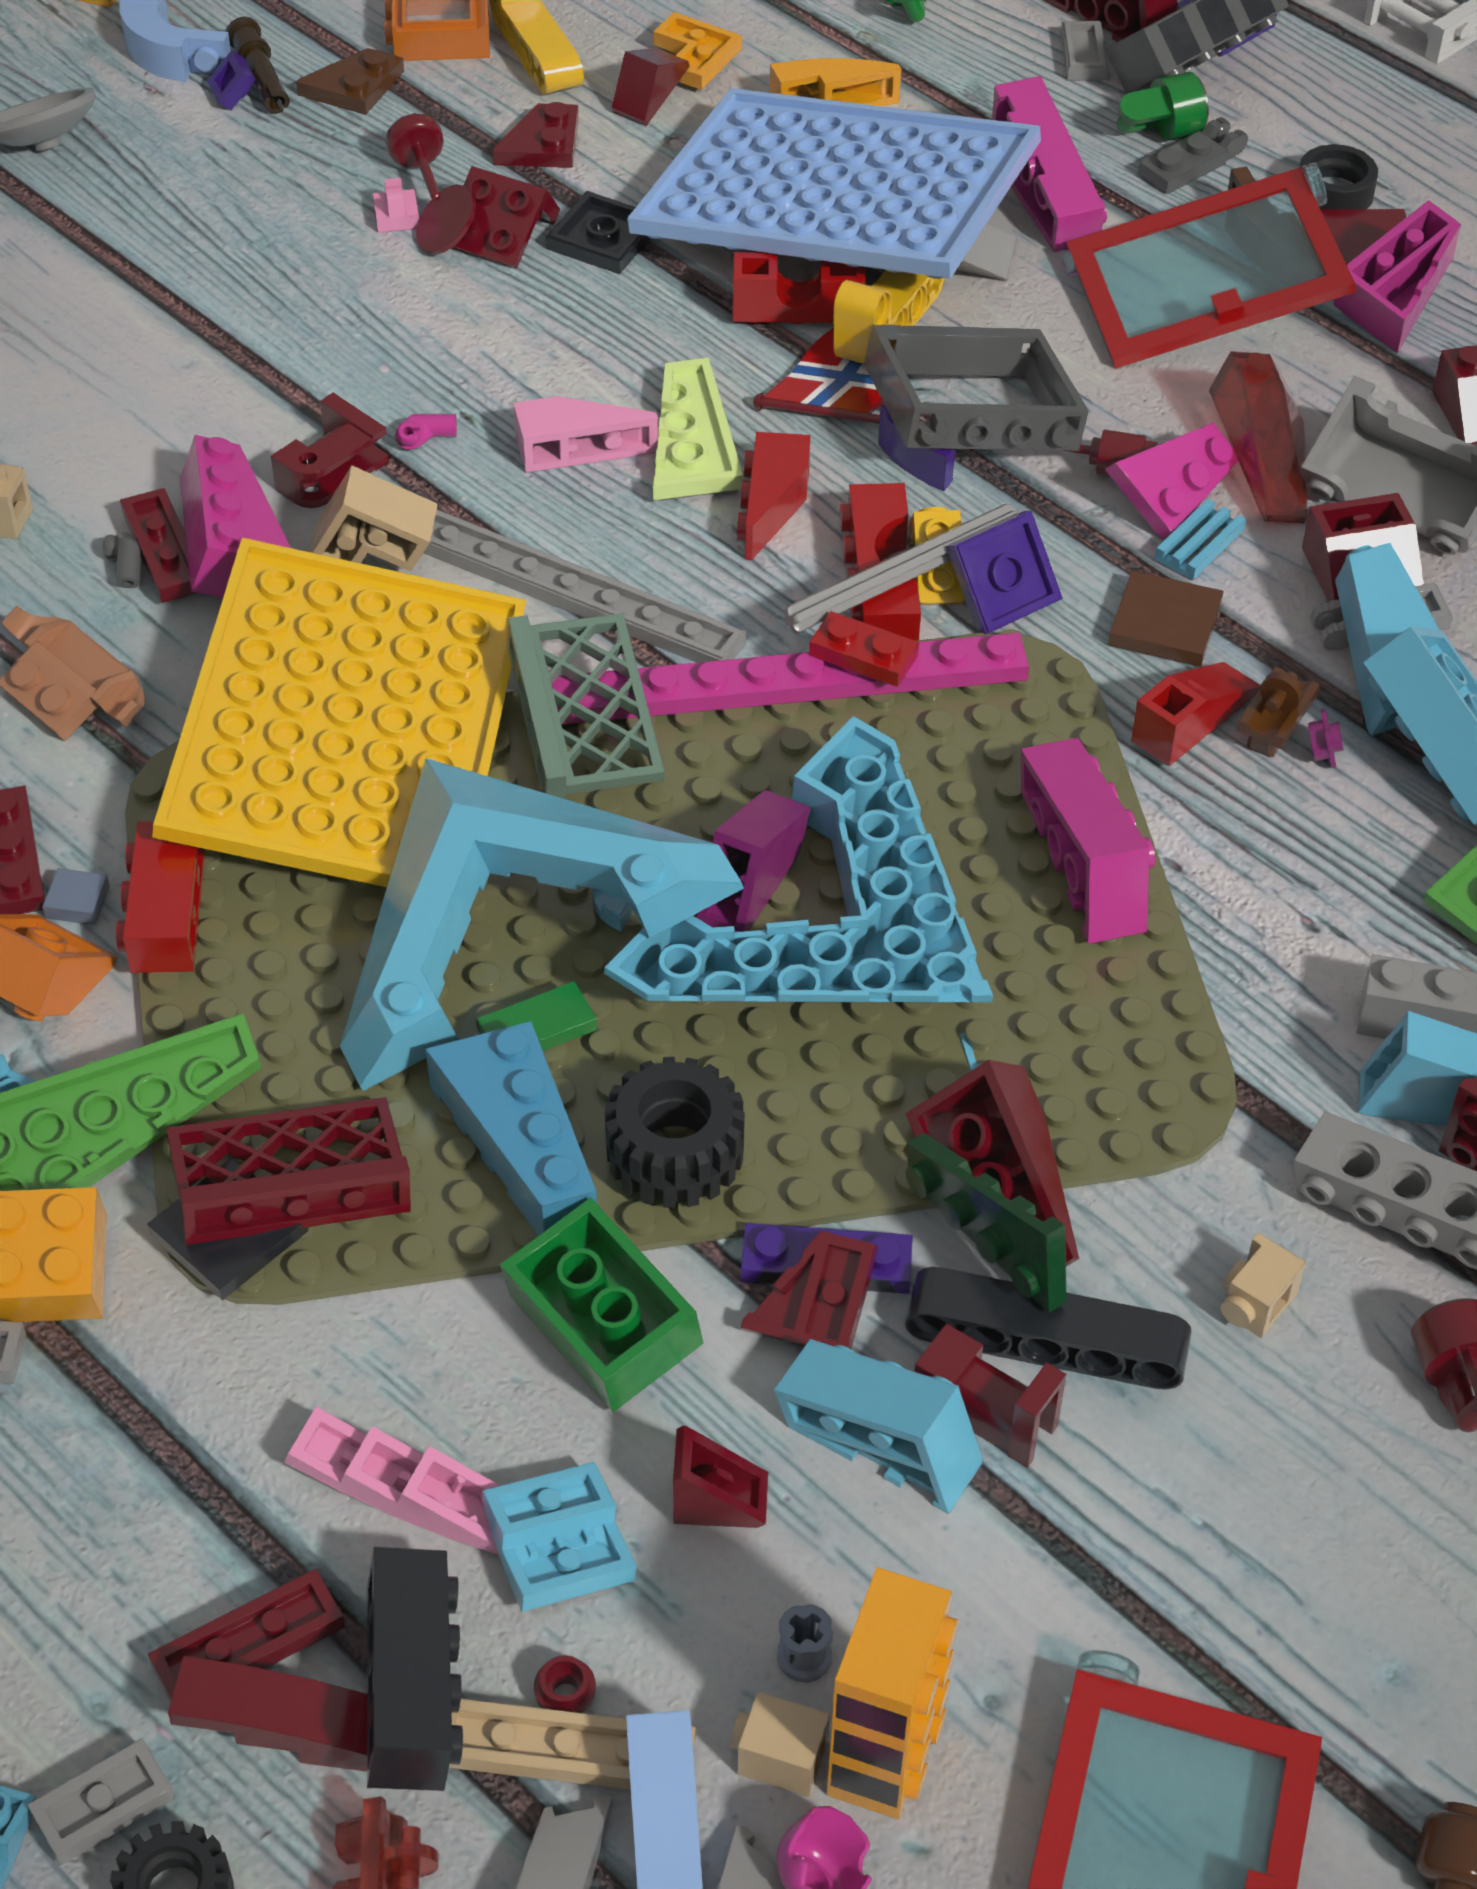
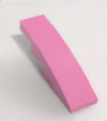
M315 1407L290 1449L284 1463L343 1494L393 1517L446 1538L499 1555L482 1501V1491L500 1486L499 1484L430 1446L422 1454L373 1426L368 1434H365L324 1410Z

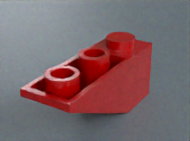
M756 432L754 450L745 451L744 477L751 478V481H742L740 508L747 509V513L739 512L737 522V540L745 541V560H753L807 500L811 435Z
M1226 662L1168 675L1137 700L1131 742L1167 766H1171L1258 693L1261 685Z

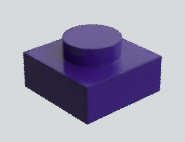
M231 50L207 82L219 104L232 110L238 101L248 94L251 85L256 79L245 59Z

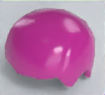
M832 1806L810 1808L781 1837L777 1849V1868L781 1883L785 1889H866L872 1881V1877L868 1874L864 1875L862 1869L864 1857L870 1848V1842L866 1834L849 1815Z

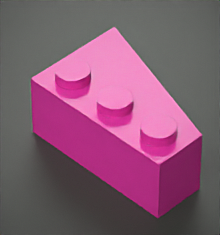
M1428 200L1347 264L1355 282L1356 293L1334 299L1333 305L1394 352L1398 353L1454 258L1461 223Z

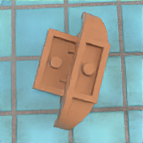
M16 606L1 622L28 650L0 678V687L62 740L66 741L97 707L126 729L132 722V718L145 705L144 691L139 682L140 678L85 634L72 621L58 617L34 616Z

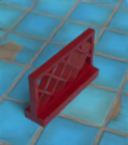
M386 1097L167 1128V1139L182 1214L186 1245L245 1237L301 1223L302 1228L411 1212L410 1169L406 1156H402ZM378 1118L379 1124L369 1134L350 1126L354 1121ZM315 1127L324 1131L313 1142L295 1134L299 1129ZM261 1135L268 1138L258 1150L240 1142L245 1136ZM337 1138L355 1145L346 1156L327 1149ZM203 1142L213 1146L202 1158L182 1149V1145ZM282 1146L301 1153L290 1165L271 1157ZM369 1152L384 1158L360 1162ZM227 1153L245 1161L235 1172H230L215 1164ZM314 1160L329 1166L305 1170ZM259 1168L274 1174L249 1178ZM203 1176L217 1182L192 1187Z

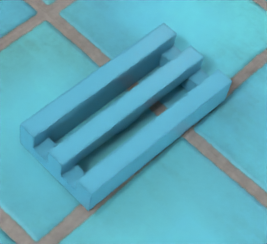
M1207 499L1156 548L1154 560L1194 580L1245 530L1246 518L1238 515L1235 519L1230 518L1231 510L1222 507L1219 511L1214 510L1215 502ZM1219 527L1223 529L1188 564L1184 562L1193 552H1197L1201 547H1203L1206 543V540Z

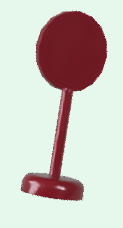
M409 114L401 117L391 125L387 131L385 142L387 151L396 164L405 168H420L432 200L427 204L419 218L416 230L417 243L424 252L437 255L454 247L467 233L474 220L476 199L471 190L463 185L456 184L446 187L441 192L439 191L429 164L438 157L443 148L444 139L441 127L434 118L426 114Z

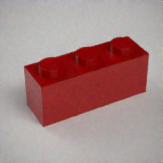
M137 821L135 842L126 844L127 873H131L130 881H122L121 906L122 911L126 912L125 920H118L116 924L118 952H126L130 973L194 972L205 849L152 838L154 821Z

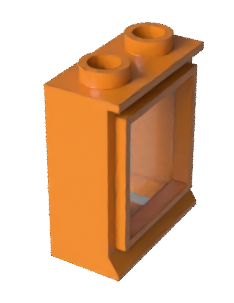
M384 0L386 18L384 20L386 45H393L394 55L402 57L403 61L490 58L488 0Z

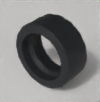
M1330 144L1313 148L1301 158L1300 168L1320 210L1368 209L1373 203L1379 169L1374 159L1364 151L1351 146ZM1319 178H1343L1345 180L1353 182L1354 184H1330L1328 182L1320 180Z

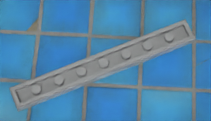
M436 510L431 541L424 551L426 555L584 618L623 613L629 636L696 663L735 659L746 644V631Z

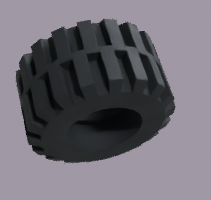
M663 1057V1063L654 1065L651 1060L640 1064V1072L638 1073L629 1070L622 1076V1085L613 1086L609 1093L610 1102L606 1103L605 1106L607 1162H610V1172L614 1179H622V1189L630 1195L640 1192V1200L650 1205L655 1200L663 1201V1208H675V1202L686 1201L687 1207L699 1205V1198L702 1196L712 1200L720 1195V1185L729 1187L735 1180V1170H740L743 1163L745 1112L743 1111L742 1096L740 1092H735V1083L728 1076L719 1078L718 1068L711 1064L702 1068L698 1066L697 1059L686 1057L685 1063L675 1062V1057ZM668 1126H683L697 1131L695 1134L683 1138H666L653 1133L660 1128Z

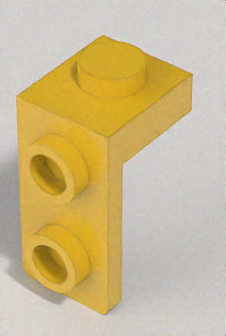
M927 507L918 512H913L908 526L909 544H915L916 546L961 525V511L947 510L944 507ZM952 561L917 577L920 605L964 603L965 597Z

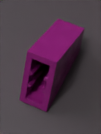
M764 790L718 827L714 832L712 843L720 846L742 882L744 889L697 913L696 918L712 928L734 926L735 932L750 931L801 852L811 807Z

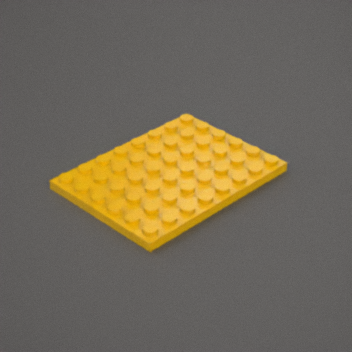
M242 537L154 820L152 838L387 887L425 759L428 758L488 776L512 669L507 649L508 618L523 616L526 600Z

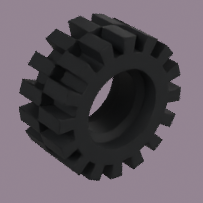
M171 1821V1833L163 1834L160 1823L150 1826L152 1838L146 1842L139 1833L129 1840L133 1852L129 1854L121 1849L116 1858L119 1871L112 1870L110 1879L113 1889H149L152 1880L159 1873L174 1867H184L191 1870L197 1876V1889H234V1881L226 1853L222 1852L220 1842L213 1834L207 1839L204 1828L193 1824L190 1833L186 1832L183 1821Z

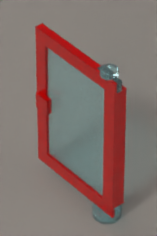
M1315 162L1066 242L1067 251L1061 252L1067 277L1077 275L1115 369L1356 293L1354 279L1319 206L1327 203V196L1321 172Z
M1101 1650L1082 1653L1079 1656L1070 1699L1066 1709L1027 1889H1297L1323 1737L1137 1686L1140 1670L1130 1659L1113 1652Z

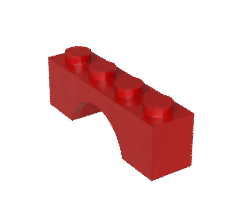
M905 483L849 484L848 504H840L841 532H849V536H843L844 564L853 565V568H847V578L880 563L893 553L906 549L909 514ZM911 579L850 608V618L914 641H919L921 608L917 580Z

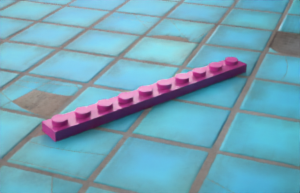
M1019 632L919 642L918 657L898 687L809 656V652L638 668L649 714L650 716L1027 681L1029 664ZM612 670L606 671L599 681L619 692L628 679L625 675ZM559 675L552 684L554 690L569 698L581 686V684L565 675ZM590 690L579 704L600 715L610 701ZM557 705L558 712L561 710V707ZM619 706L609 720L636 718L637 716ZM571 713L562 724L583 723L586 721Z

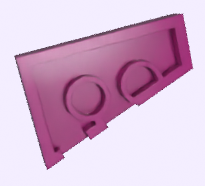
M1211 423L1118 461L1105 470L1160 539L1163 540L1192 514L1241 457L1216 425Z

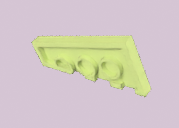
M709 358L665 363L658 448L656 450V468L653 481V501L740 490L743 473Z

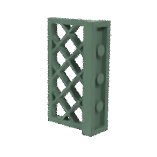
M624 614L530 625L528 615L508 618L507 649L541 792L565 799L566 794L664 781L665 771ZM611 631L616 633L617 643L609 652L589 642L596 633ZM561 639L571 646L561 658H558L544 650L541 641ZM580 651L600 661L590 675L570 664ZM609 667L625 675L628 679L619 692L599 681ZM560 674L581 684L571 698L552 688V684ZM590 690L610 701L600 715L579 704ZM557 705L561 707V710L559 712L557 709ZM619 706L638 718V721L630 731L609 721V718ZM571 713L591 724L581 738L562 729L561 724ZM600 730L621 741L610 755L589 744ZM640 733L642 734L643 739L638 737ZM567 746L572 748L569 752L567 750ZM629 747H632L648 757L650 766L631 768L620 762L619 759ZM580 754H583L599 763L601 767L594 774L574 776L571 765Z

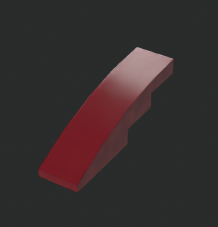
M183 1655L168 1711L171 1725L231 1732L234 1734L236 1744L298 1752L300 1763L367 1772L366 1693L267 1669Z

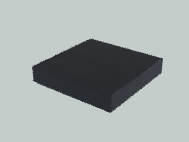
M586 191L547 234L545 245L547 250L621 274L651 238L646 235L629 233L627 218L636 207Z
M231 1157L220 1167L230 1172H235L242 1164L234 1157ZM252 1174L249 1178H256V1176ZM206 1177L196 1186L214 1184L217 1182ZM179 1199L147 1223L149 1235L222 1301L308 1232V1227L302 1228L301 1223L245 1237L186 1245Z

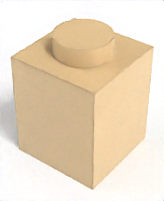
M758 1691L751 1712L740 1711L732 1731L730 1748L738 1750L737 1775L810 1797L828 1744L830 1713Z

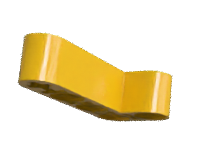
M489 0L491 14L496 27L543 95L583 85L584 73L580 57L541 0Z
M885 270L872 286L845 280L839 287L834 303V353L836 357L864 364L872 325L915 326L939 296L944 278L934 279L922 274L892 273ZM889 340V342H890V344H891V346H892V345H893V340Z

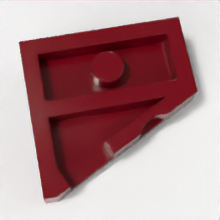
M561 102L538 103L493 148L494 165L573 168L579 121L578 105Z

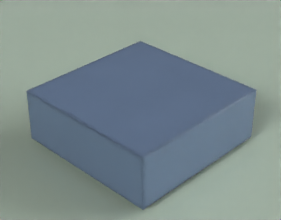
M57 868L42 906L45 918L95 925L110 887L107 874Z

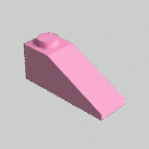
M559 396L513 403L515 438L525 473L656 453L658 448V417L656 412Z

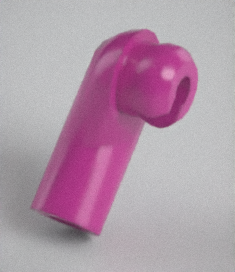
M412 414L398 425L395 431V440L403 449L414 450L433 437H457V415Z

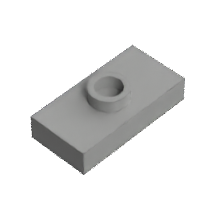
M143 1738L29 1803L27 1806L59 1866H62L175 1799L170 1783Z

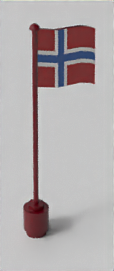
M834 328L827 331L814 342L785 379L765 396L763 393H759L753 398V406L759 411L762 410V407L876 424H879L880 415L872 413L883 404L865 365L836 357L834 353ZM1104 429L1101 438L1093 437L1091 446L1080 444L1079 451H1059L1089 455V464L1096 465L1097 475L1111 477L1105 470L1107 467L1158 445V442L1147 440V435Z

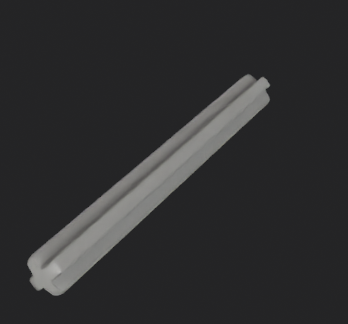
M1003 504L801 599L784 609V622L794 633H800L823 622L830 611L840 614L951 561L946 546L1018 514L1019 511L1015 510L1011 504Z

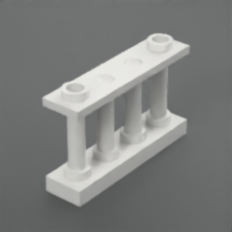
M1366 0L1365 24L1371 26L1391 14L1427 34L1428 43L1425 58L1436 64L1477 40V0H1469L1462 4L1453 0H1419L1444 14L1443 17L1436 20L1407 4L1412 0Z

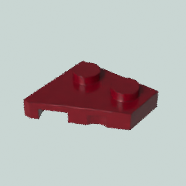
M820 1231L803 1250L802 1258L796 1265L787 1268L773 1284L775 1288L753 1313L749 1312L743 1318L740 1328L746 1332L804 1347L812 1339L831 1346L842 1345L852 1349L879 1248L873 1243Z

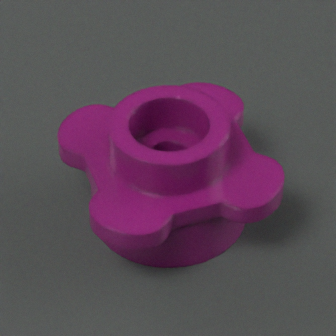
M1324 709L1321 710L1322 720L1308 723L1315 761L1330 759L1331 768H1336L1334 753L1344 751L1339 722L1329 724L1327 712Z

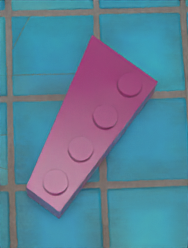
M1037 76L995 85L992 120L1040 126L1041 142L1019 173L1011 189L1054 252L1067 250L1066 242L1102 231L1103 223L1107 220L1105 203L1099 197L1042 77Z
M194 435L180 476L191 591L223 598L242 537L288 548L291 547L241 446L220 437L208 438Z
M1079 738L1021 748L1022 795L1040 836H1047L1051 854L1050 858L1056 872L1065 871L1070 887L1067 890V897L1073 911L1081 909L1085 911V924H1083L1082 931L1087 943L1091 944L1147 932L1149 868L1155 866L1154 848L1151 840L1148 837L1143 838L1136 827L1132 811L1124 809L1120 803L1114 784L1107 782L1103 777L1095 755L1088 754Z

